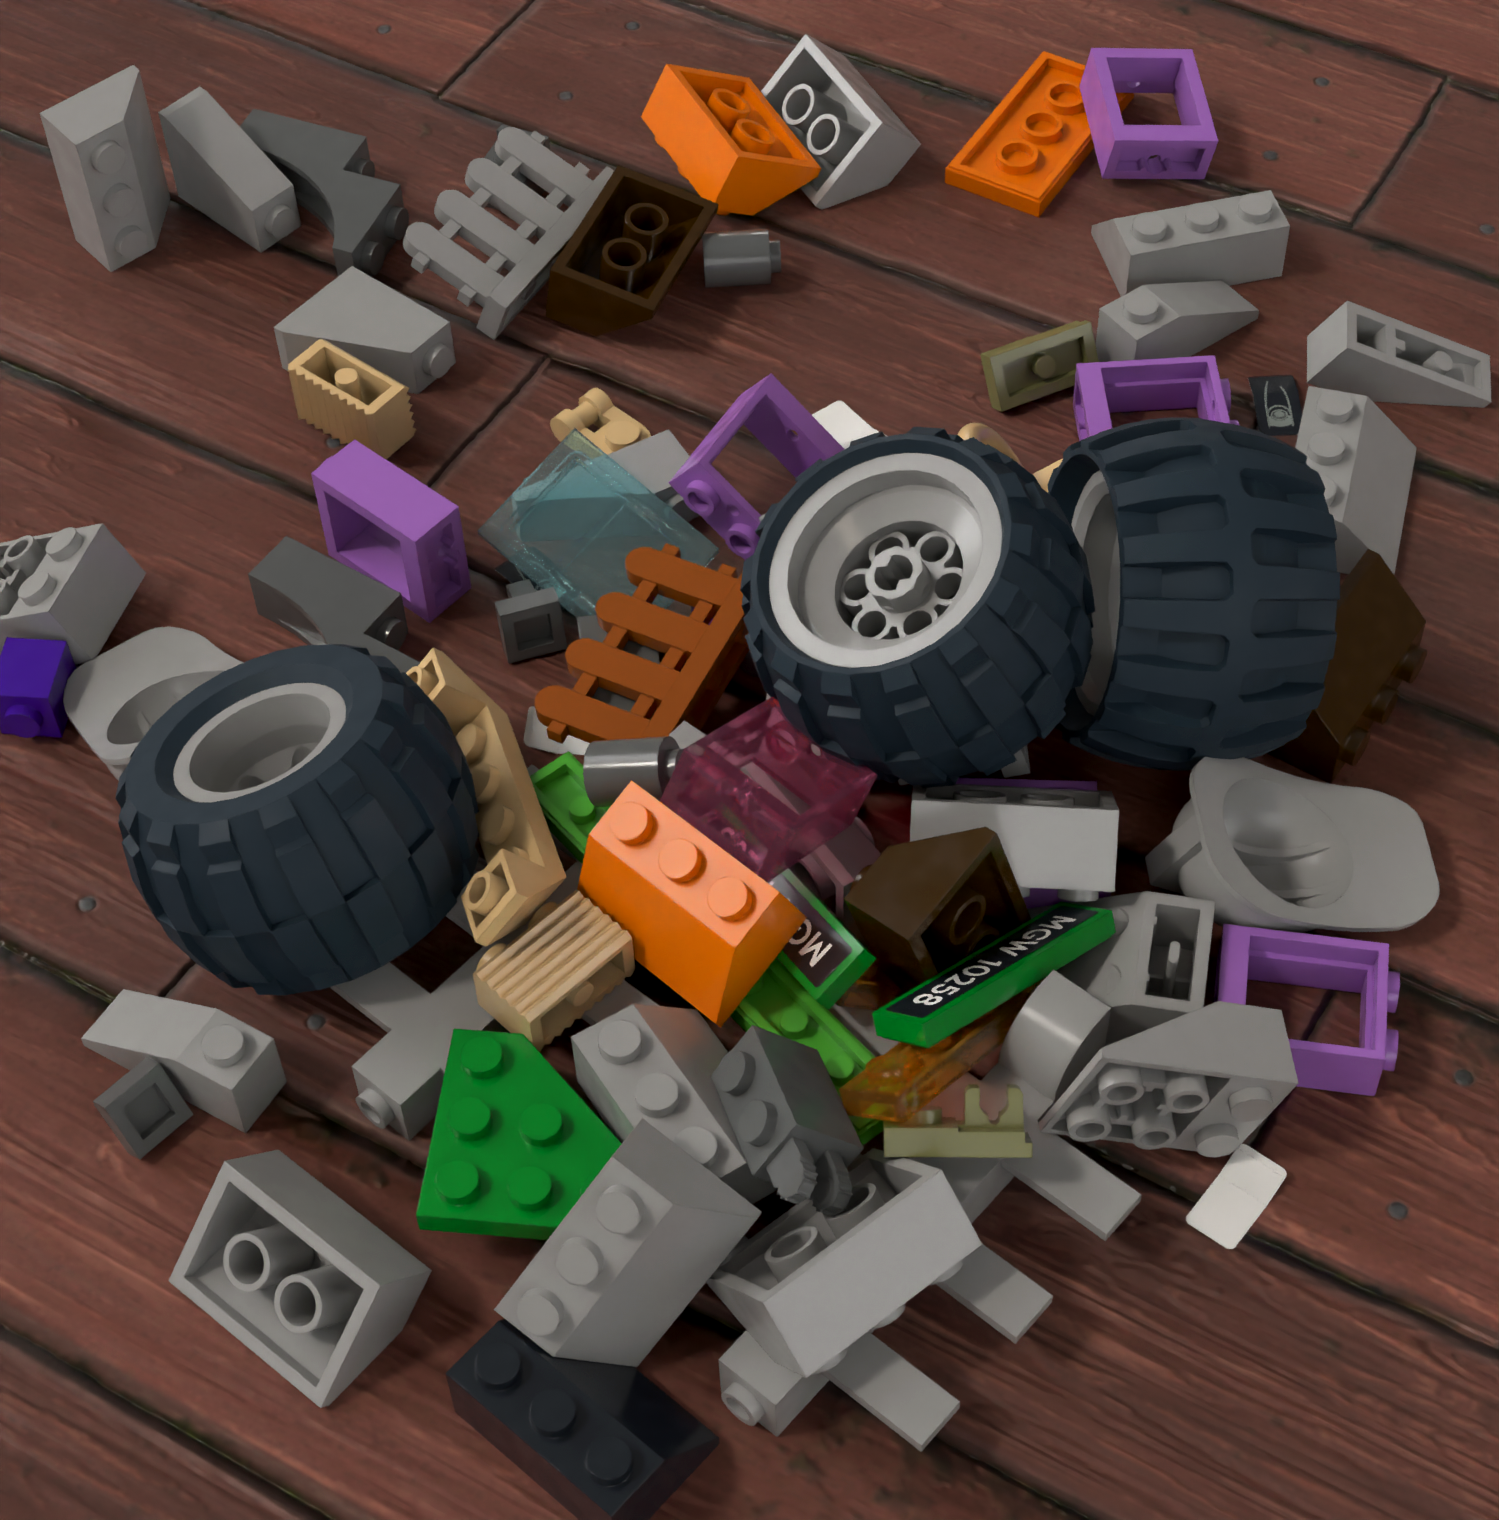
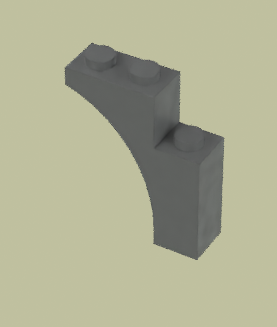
M253 109L240 125V128L293 184L297 204L312 213L334 238L332 249L337 276L341 275L351 266L371 277L378 274L390 249L397 240H401L404 237L409 224V213L404 208L401 185L374 178L375 165L370 160L367 137Z
M285 536L248 574L258 614L292 632L307 645L344 644L364 647L368 649L370 655L386 656L399 669L400 673H407L409 669L420 664L419 661L398 651L404 643L406 635L409 633L400 592L288 536Z

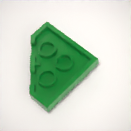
M453 1029L416 1212L419 1230L548 1240L622 1144L523 1034Z

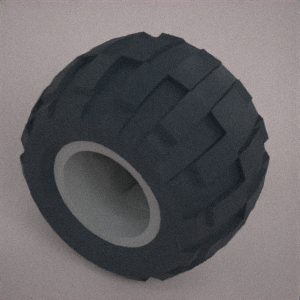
M913 427L906 434L885 436L881 431L851 441L850 446L824 461L820 458L795 478L797 483L779 503L770 506L755 531L760 539L754 554L744 561L740 591L743 593L742 609L745 614L743 620L749 632L745 635L763 688L802 738L821 748L830 759L853 771L878 781L881 779L892 784L902 779L910 785H921L922 788L955 786L960 776L977 771H983L988 776L1017 761L1014 754L1037 736L1045 739L1066 715L1063 708L1066 706L1065 699L1070 690L1083 685L1091 660L1090 652L1093 645L1091 628L1094 627L1091 613L1095 612V604L1086 554L1080 546L1073 528L1057 500L1041 488L1035 476L1012 458L989 444H983L974 437L963 440L958 435L948 434L944 428ZM956 594L952 599H948L951 595Z
M325 644L304 645L278 650L239 664L198 686L164 713L139 742L130 755L131 760L119 777L115 797L121 807L118 824L123 838L122 846L132 881L156 920L161 924L168 938L196 964L216 975L223 982L233 988L253 987L257 995H290L314 990L318 991L355 980L386 965L408 951L431 932L455 906L460 892L473 877L479 859V854L475 848L476 840L480 836L475 814L479 812L473 777L445 715L405 672L400 673L399 669L386 656L370 655L368 649L364 647Z

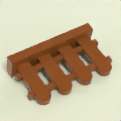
M668 543L664 545L661 551L651 547H639L629 552L625 559V568L628 580L637 586L636 591L632 596L621 592L607 593L599 598L595 606L598 624L601 629L608 632L602 643L590 638H581L573 641L566 649L567 668L569 673L578 679L572 690L558 685L548 686L540 690L535 697L534 705L537 718L544 726L548 727L546 729L548 738L563 744L568 735L588 743L601 740L669 736L683 721L701 730L749 651L745 635L749 632L743 620L745 617L742 609L743 593L740 591L742 573L737 579V569L722 563L718 571L684 560L681 558L680 548ZM659 594L695 608L690 616L687 617L654 605L652 602ZM628 640L665 653V656L660 664L623 651V648ZM598 687L636 702L630 712L592 697Z

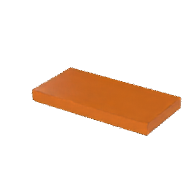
M1043 51L945 168V183L1039 218L1094 149L1079 88L1086 65ZM1116 93L1121 113L1134 98V93Z

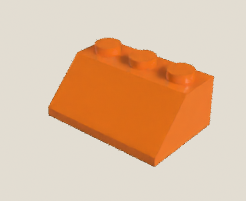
M666 63L641 115L643 121L655 135L657 144L667 151L678 166V172L691 183L700 197L718 204L716 214L726 216L729 213L753 216L817 178L822 169L749 77Z
M632 780L588 834L577 890L581 892L584 898H589L594 906H599L602 913L608 914L613 922H618L622 930L629 932L633 941L634 959L721 1028L807 917L778 890Z

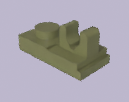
M1087 320L1082 322L1074 321L980 354L991 407L1001 412L1074 386L1077 363L1099 362L1092 325Z
M969 1084L964 1089L963 1120H956L955 1117H942V1107L900 1106L898 1107V1117H883L884 1157L1033 1158V1143L1028 1132L1024 1130L1023 1093L1018 1085L1007 1084V1103L998 1112L996 1120H989L987 1112L980 1107V1089L978 1084Z

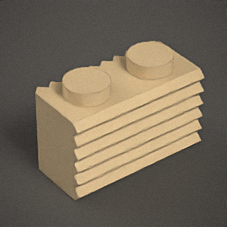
M324 339L317 340L288 364V372L299 420L306 419L307 424H314L315 429H323V434H331L332 439L339 438L340 444H349L355 439L387 459L414 436L416 429L413 427L415 421L411 419L413 412L410 411L412 404L409 403V399L411 396L407 394L409 387Z
M575 890L559 904L549 902L539 908L532 916L528 929L510 944L498 943L485 952L477 965L476 971L473 973L478 1004L510 1033L523 1034L541 1052L544 1045L551 1044L555 1036H561L563 1030L566 1027H571L575 1019H581L585 1011L591 1010L595 1002H601L605 994L611 993L615 985H621L625 977H631L635 970L632 937L627 930H622L618 922H613L608 914H603L599 906H594L589 898H584L579 890Z

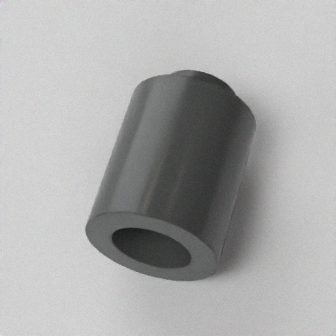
M768 229L705 232L702 236L705 288L771 284V273H781L780 240H769Z
M671 736L593 741L587 747L584 756V785L588 798L595 807H611L631 780L662 804L675 803L679 799L682 789H686L689 786L691 779L690 759L684 749H680L676 740Z

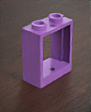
M1091 48L1079 88L1102 179H1204L1218 144V138L1193 49ZM1116 93H1173L1181 125H1124ZM1153 155H1158V156L1155 157V158H1152V159L1149 158V157H1151V156H1153Z
M1215 355L1076 364L1073 410L1079 441L1111 429L1110 413L1197 408L1198 417L1201 419L1239 426L1237 419H1229L1228 413L1231 408L1230 383L1228 378L1220 379Z
M772 373L743 392L668 482L683 497L686 505L692 511L699 514L725 540L732 552L744 560L752 556L760 538L755 531L760 524L758 517L761 515L711 465L744 424L795 478L820 458L824 461L845 450Z
M355 439L334 456L327 458L320 467L311 473L329 556L400 592L403 605L429 623L472 588L458 505Z
M1223 924L1216 958L1213 1003L1223 1001L1246 1005L1247 979L1361 993L1359 1048L1288 1039L1299 1083L1297 1087L1375 1096L1382 1070L1394 1071L1399 1036L1398 1030L1387 1029V1012H1396L1400 990V973L1388 971L1389 944Z

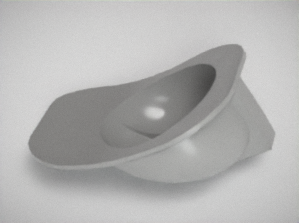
M169 626L156 627L140 633L75 669L67 680L63 703L67 716L79 734L119 781V777L131 760L130 755L152 725L164 713L198 686L244 662L226 654L208 639L193 631Z
M1204 757L1190 773L1189 787L1191 799L1178 814L1172 833L1145 857L1150 885L1180 893L1186 897L1214 900L1213 923L1223 927V924L1297 933L1308 932L1316 928L1350 932L1398 931L1422 920L1436 905L1440 895L1439 881L1424 825L1418 813L1410 805L1380 791L1323 783L1297 777L1245 757L1238 759Z

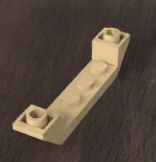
M433 647L420 664L409 669L406 674L445 715L473 777L479 812L475 814L480 835L478 838L487 866L471 878L461 899L475 942L487 947L526 925L535 912L564 881L566 874L507 713L444 652Z

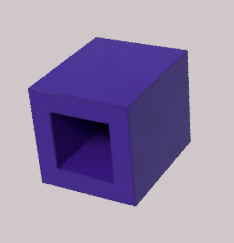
M6 637L0 655V730L2 734H12L24 738L35 736L63 737L69 718L63 703L64 689L68 678L76 669L67 641Z

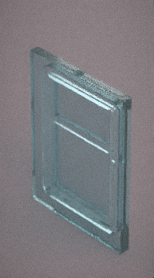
M576 428L565 437L529 477L523 480V483L477 530L479 536L542 589L554 587L560 604L576 618L596 615V603L600 597L607 593L621 592L629 596L634 594L637 586L630 583L627 578L625 559L629 552L636 548L651 547L661 551L664 545L668 543L680 548L682 559L704 567L719 553V548ZM658 594L652 604L667 609L674 600Z

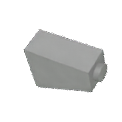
M199 86L158 112L180 198L260 253L301 226L293 184L205 89Z
M353 266L274 326L282 368L287 371L288 364L319 339L330 342L409 387L408 393L419 394L434 380L445 375L450 367L456 363L450 321Z

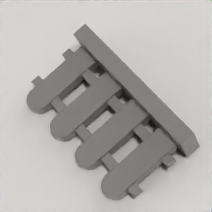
M515 127L502 129L495 143V152L504 163L498 166L486 158L472 160L465 174V183L474 194L468 198L457 190L441 192L434 207V214L444 226L438 231L428 223L415 222L408 226L403 239L404 250L413 257L411 267L421 274L427 268L459 290L457 299L467 307L473 301L483 307L476 328L493 340L498 337L549 280L550 269L614 172L613 169L606 166L594 180L588 178L589 168L580 162L573 167L543 146L545 137L535 130L529 136L521 129ZM520 172L550 194L543 198L514 176ZM490 203L520 226L516 231L485 210L484 208L487 204ZM563 203L569 207L565 212L559 209ZM459 235L489 256L490 259L483 263L453 240ZM534 235L539 238L535 245L529 241ZM503 268L510 271L505 277L499 274Z

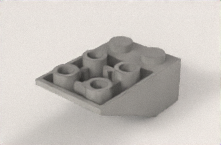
M103 523L80 528L68 527L59 532L33 537L26 535L17 540L1 542L0 655L6 637L67 641L75 665L85 663L97 657L142 582L146 572Z
M1143 891L1098 898L1096 901L1070 902L1072 904L1112 910L1116 933L1056 970L1111 1008L1105 1046L1204 1007L1215 909L1214 900ZM1054 905L1030 908L1028 912L1032 919ZM1045 978L992 1009L989 1028L1009 1031L1028 998Z
M1217 1001L1102 1047L1039 1122L1040 1132L1068 1135L1072 1139L1081 1142L1100 1139L1133 1143L1138 1148L1148 1150L1166 1147L1198 1151L1200 1155L1206 1157L1231 1155L1299 1084L1282 1010Z

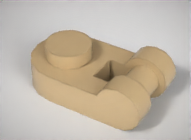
M597 387L592 388L581 396L578 402L579 406L574 410L564 409L550 420V426L556 438L588 462L651 437L650 431L643 424L615 407L608 395ZM592 424L600 428L595 433L588 429Z

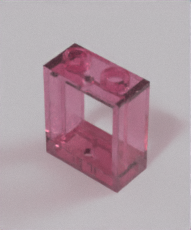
M771 697L684 748L660 801L768 883L851 826L877 774L864 764L854 766L824 752L820 747V756L815 755L811 745L817 744L802 734L787 720L782 713L779 701ZM753 762L812 808L798 815L740 771V769Z

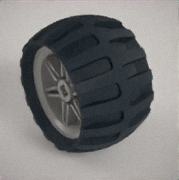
M1186 417L1148 419L1124 424L1071 444L1063 452L1062 462L1059 467L1053 469L1047 485L1048 493L1057 500L1071 524L1080 546L1086 554L1095 604V612L1091 613L1094 625L1091 628L1093 645L1086 676L1082 686L1070 690L1065 699L1066 706L1063 708L1066 715L1054 727L1063 732V740L1091 754L1122 764L1158 770L1190 771L1204 757L1218 759L1245 757L1252 759L1264 755L1297 738L1306 729L1307 718L1313 709L1318 708L1325 691L1323 683L1329 661L1334 656L1337 633L1335 632L1337 600H1340V572H1337L1335 541L1337 540L1334 517L1332 514H1329L1324 497L1326 488L1319 473L1307 465V456L1303 452L1257 430L1235 424Z

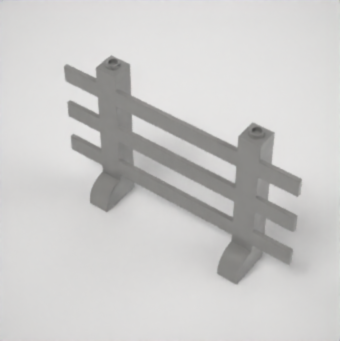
M683 721L669 736L676 740L680 749H684L687 752L691 764V779L689 786L686 789H682L677 802L664 805L694 828H697L723 799L736 809L734 754L688 722ZM530 765L527 768L529 776L539 769L534 765ZM552 833L551 836L555 846L577 862L565 872L566 878L543 905L549 902L559 904L577 890L582 864ZM466 885L457 897V903L447 913L446 917L473 936L461 899L462 894L466 891ZM530 920L526 925L487 947L483 946L431 994L390 962L355 980L330 987L387 1032L379 1042L351 1066L359 1096L356 1097V1103L362 1113L374 1125L381 1129L390 1125L410 1141L436 1116L453 1029L510 1033L478 1004L473 973L476 971L481 957L487 950L498 943L510 944L528 929ZM1053 970L1028 998L1005 1037L998 1063L981 1081L933 1047L927 1049L877 1036L872 1012L878 1010V1008L850 988L828 1010L913 1094V1103L915 1105L942 1107V1117H955L956 1120H963L964 1089L969 1084H978L980 1089V1107L987 1112L989 1120H996L998 1112L1007 1103V1084H1016L1020 1087L1023 1093L1024 1130L1028 1132L1033 1143V1158L908 1157L910 1160L943 1171L971 1224L1014 1176L1104 1241L1111 1236L1141 1200L1139 1192L1058 1135L1040 1132L1039 1122L1096 1053L1102 1047H1105L1111 1011L1110 1007L1057 971ZM623 980L621 985H615L611 993L605 994L601 1002H595L591 1010L585 1011L581 1018L592 1026L632 1004L659 1005ZM859 1153L857 1157L851 1162V1164L863 1155ZM743 1236L732 1251L746 1242L748 1238ZM984 1244L962 1259L963 1265L955 1275L936 1284L1015 1344L1048 1308L1053 1299V1295ZM875 1329L869 1330L848 1346L845 1357L836 1366L825 1372L812 1374L808 1378L775 1363L747 1330L719 1359L721 1398L724 1404L745 1424L754 1426L759 1422L776 1437L780 1435L829 1380L920 1452L923 1451L960 1408V1401L871 1334Z

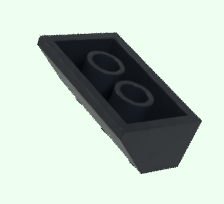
M506 1319L499 1320L445 1373L455 1412L578 1520H649L720 1444L717 1435L635 1367L552 1357Z

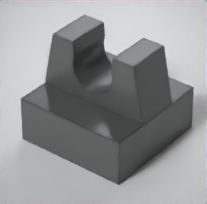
M530 579L507 584L506 589L509 598L494 603L502 647L508 663L567 649L560 600L554 587L535 591Z
M148 1057L92 1101L127 1153L138 1159L143 1158L194 1115L160 1063Z

